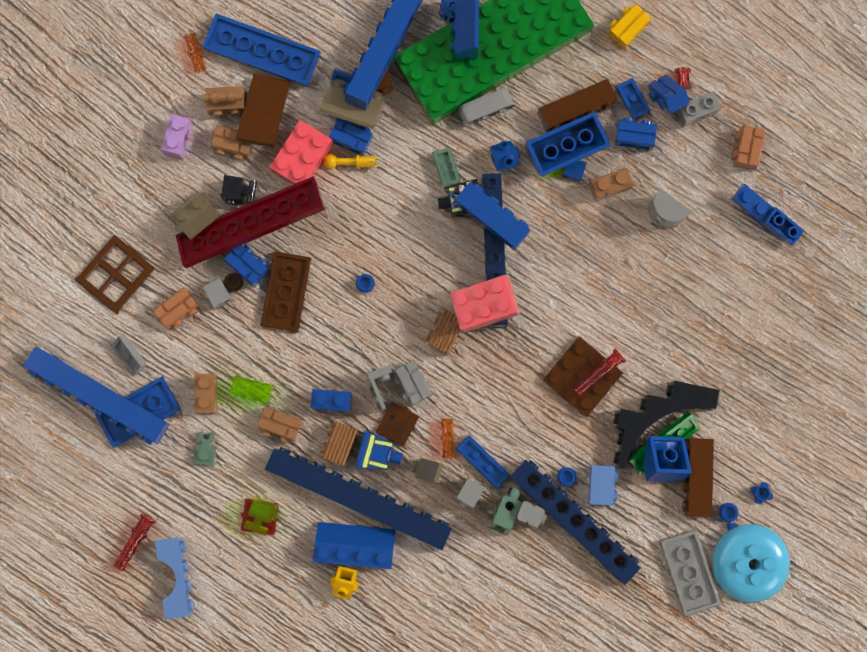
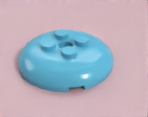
M757 524L739 525L727 531L716 544L712 556L713 573L718 585L729 596L743 602L755 603L771 598L783 587L789 574L790 558L783 540L771 529ZM755 559L756 567L750 569L749 562Z

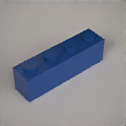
M469 182L455 199V204L515 251L530 233L529 225L522 219L518 221L513 217L514 213L507 207L503 209L498 205L499 201L492 195L488 197L483 193L484 189L477 183L473 185Z

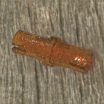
M189 33L190 37L188 34L184 36L189 50L187 53L188 57L192 60L194 72L199 73L201 72L200 69L202 71L206 70L202 58L203 52L199 48L196 34Z
M441 419L442 437H440V441H442L443 458H454V440H456V436H454L453 419Z

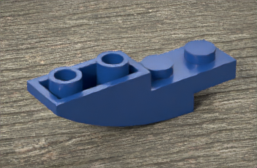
M742 184L731 198L743 209L742 212L791 246H794L804 232L800 226L777 207H772L746 184Z

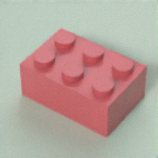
M299 120L269 168L272 173L292 185L308 179L317 172L324 157L333 147V140Z
M506 275L450 293L460 330L464 332L520 315L510 278Z

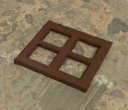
M114 234L82 273L75 278V281L111 311L119 314L121 308L156 268ZM115 246L128 255L117 269L104 260ZM132 259L144 268L133 283L121 274V271ZM98 265L111 275L99 290L86 280ZM115 279L127 289L116 303L103 294Z

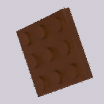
M579 336L542 381L585 417H588L622 376L623 372Z

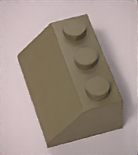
M339 79L332 80L328 85L319 112L374 129L381 119L386 97L376 91L365 111L345 102V94L343 93L346 86L345 81Z

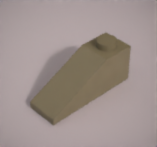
M421 458L420 462H415L413 472L416 473L415 477L437 484L443 464Z

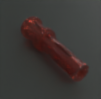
M612 350L613 353L605 360L602 359L599 363L600 365L572 388L579 397L604 376L612 374L618 365L626 362L618 350Z
M144 513L139 515L141 518L136 526L132 527V534L113 564L115 568L125 571L139 544L147 538V533L152 524L156 523V520Z

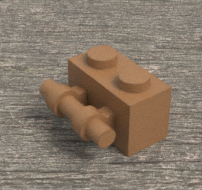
M243 86L205 88L204 102H206V111L212 117H222L223 114H230L231 116L242 115L246 103V91Z

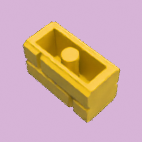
M634 4L632 7L628 6L621 13L623 17L619 21L615 19L608 27L610 29L608 36L622 49H625L651 21V17L637 4Z

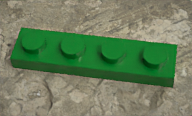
M687 412L657 436L685 437L686 440L701 428L692 414ZM646 445L628 458L639 475L645 472L643 461Z

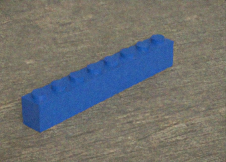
M423 0L391 1V7H387L385 10L383 22H379L377 25V34L369 40L368 51L363 52L360 58V66L358 68L355 67L351 78L353 79L351 83H347L344 88L345 102L366 111Z
M35 346L23 365L28 369V374L35 378L38 376L45 378L43 381L45 384L52 388L54 385L60 387L59 392L68 397L71 394L77 397L76 402L83 406L91 405L93 407L91 411L100 416L103 413L108 415V421L117 426L119 423L125 425L124 430L132 435H135L137 432L142 435L141 440L149 445L152 442L158 445L170 426L167 422Z

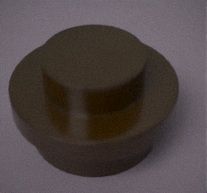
M230 273L225 277L224 285L227 290L237 292L243 287V278L237 273Z

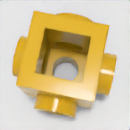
M339 566L336 576L332 575L329 586L333 587L331 595L351 600L352 593L357 592L359 582L356 581L358 570Z

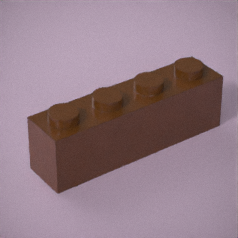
M605 79L540 107L537 114L547 133L590 113L595 112L597 114V111L602 109L607 111L614 107L613 104H615L617 98L609 80Z
M688 438L686 447L692 473L686 478V481H683V492L686 493V500L682 502V511L685 512V516L712 517L714 439Z

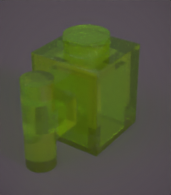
M255 496L248 515L254 517L255 520L253 523L246 520L243 528L266 536L268 528L261 525L263 521L267 523H272V520L276 521L280 511L277 509L278 504Z

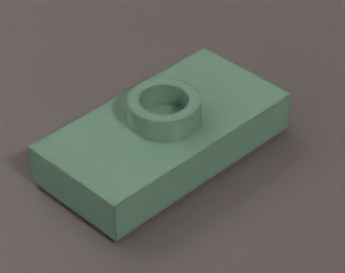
M448 147L432 152L442 188L446 189L460 184L461 180L451 148Z

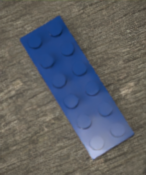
M215 14L202 46L203 50L305 87L309 86L321 55L319 50L219 14Z

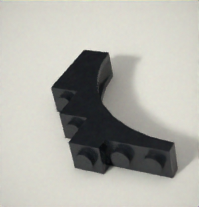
M674 380L666 388L668 399L652 395H646L644 399L641 398L639 410H642V413L619 409L618 413L615 412L613 424H616L615 429L622 430V433H619L617 438L619 451L615 452L613 463L616 464L615 468L622 470L626 468L629 455L636 441L657 420L680 410L697 408L714 410L717 408L720 390Z

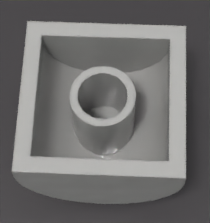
M661 188L649 204L651 224L657 229L674 228L681 224L691 212V210Z

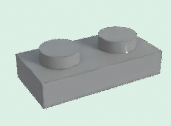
M125 334L118 336L111 344V347L131 375L134 376L145 367L146 363Z

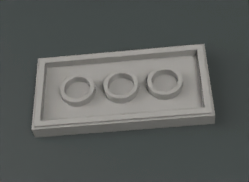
M697 529L659 541L683 616L685 617L722 605Z

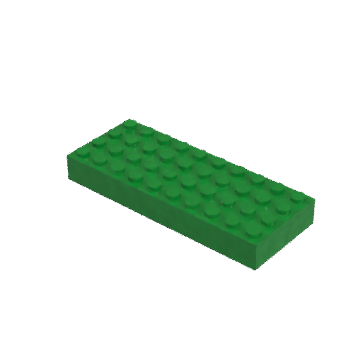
M489 0L479 6V46L477 59H455V53L451 52V41H455V34H451L450 23L393 56L394 64L431 124L434 125L458 111L457 108L482 97L592 32L594 23L579 0Z

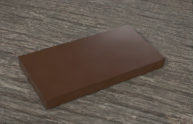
M253 74L236 141L274 148L290 88V81Z
M274 251L261 327L299 333L311 257Z

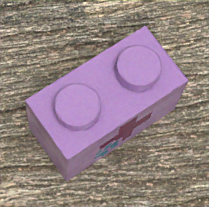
M174 114L170 115L161 149L166 156L184 159L193 126L190 118Z

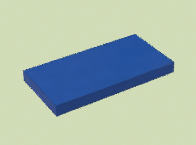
M163 376L125 397L162 420L182 410ZM97 413L95 414L113 448L138 435L137 432L135 435H132L124 430L126 426L121 423L117 426L108 421L109 416L104 413L102 416Z

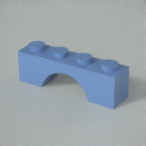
M182 537L156 540L157 560L168 564L174 571L176 578L172 593L162 600L165 620L192 615L191 611H194L193 600L189 599L191 582L190 579L187 580L186 572L189 571L188 561L184 559V552H186L185 540L182 541Z

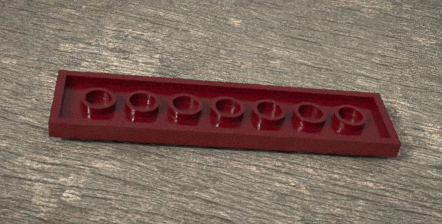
M312 176L223 214L191 240L184 232L176 234L182 265L185 269L324 211L325 206L316 178Z

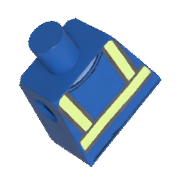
M364 431L356 467L388 470L389 462L401 464L403 453L392 451L393 442Z

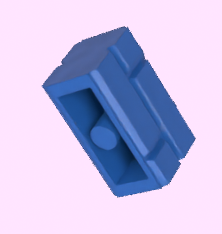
M666 74L660 77L658 81L651 82L648 86L650 90L648 95L653 103L657 102L662 110L666 109L668 112L674 113L679 110V107L682 108L690 102L686 89Z
M338 118L329 135V138L333 140V144L365 156L373 139V133L370 132L371 129L362 125L358 127L353 125V122Z
M623 118L617 123L615 146L653 150L657 125L652 124L653 122L648 120H642L639 123L634 122L632 118Z
M246 244L238 246L228 254L224 261L249 284L255 287L269 272V269L266 267L268 263L261 257L255 258L252 255L254 251Z
M312 389V410L351 413V392Z

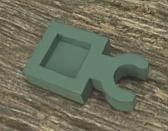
M201 431L199 438L202 444H196L194 464L214 466L216 446H211V442L215 439V433L211 432L210 438L205 439L204 431Z

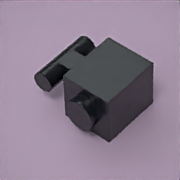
M224 175L221 199L227 205L236 206L237 203L242 204L244 195L247 196L246 203L254 202L257 181L250 180L249 187H245V180L243 178Z

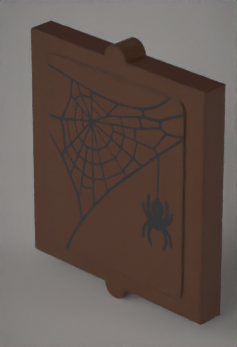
M391 402L376 432L386 436L389 441L393 440L404 446L420 416L409 411L407 407L403 408Z

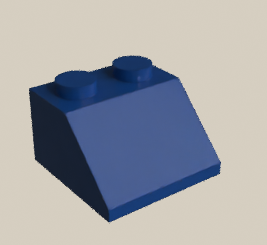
M648 437L643 461L647 482H682L692 473L685 437Z

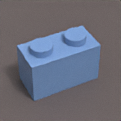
M590 465L588 504L613 506L614 502H617V490H614V482H618V471H615V466Z

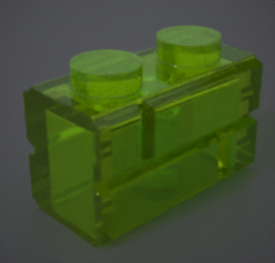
M234 376L230 395L270 405L274 385Z

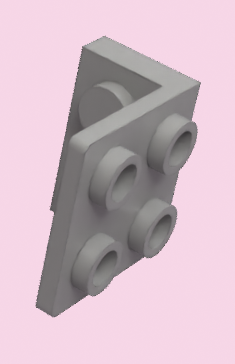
M390 365L368 373L369 378L366 379L370 391L374 390L376 393L373 399L377 408H382L383 412L387 411L376 382L379 381L381 384L391 380L390 376L393 373Z

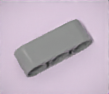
M502 88L459 106L457 110L464 126L467 127L505 112L515 105L508 89Z

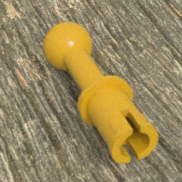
M327 154L323 159V165L327 169H333L337 165H356L357 169L361 167L377 168V162H371L376 161L377 156H361L357 154L356 158H336L333 154Z

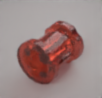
M686 67L677 68L674 70L676 82L684 89L689 90L692 88L689 79L691 69Z

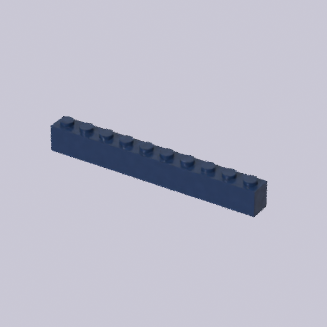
M280 447L279 450L274 448L264 470L443 550L452 528H449L450 523L441 519L436 522L431 519L432 515L421 511L420 514L413 511V506L403 503L401 506L395 503L397 499L386 495L383 498L378 495L379 491L368 487L367 490L361 488V483L350 479L348 482L342 479L344 475L333 471L332 474L325 471V466L316 462L313 466L307 463L308 459L303 456L297 455V458L289 455L291 451Z

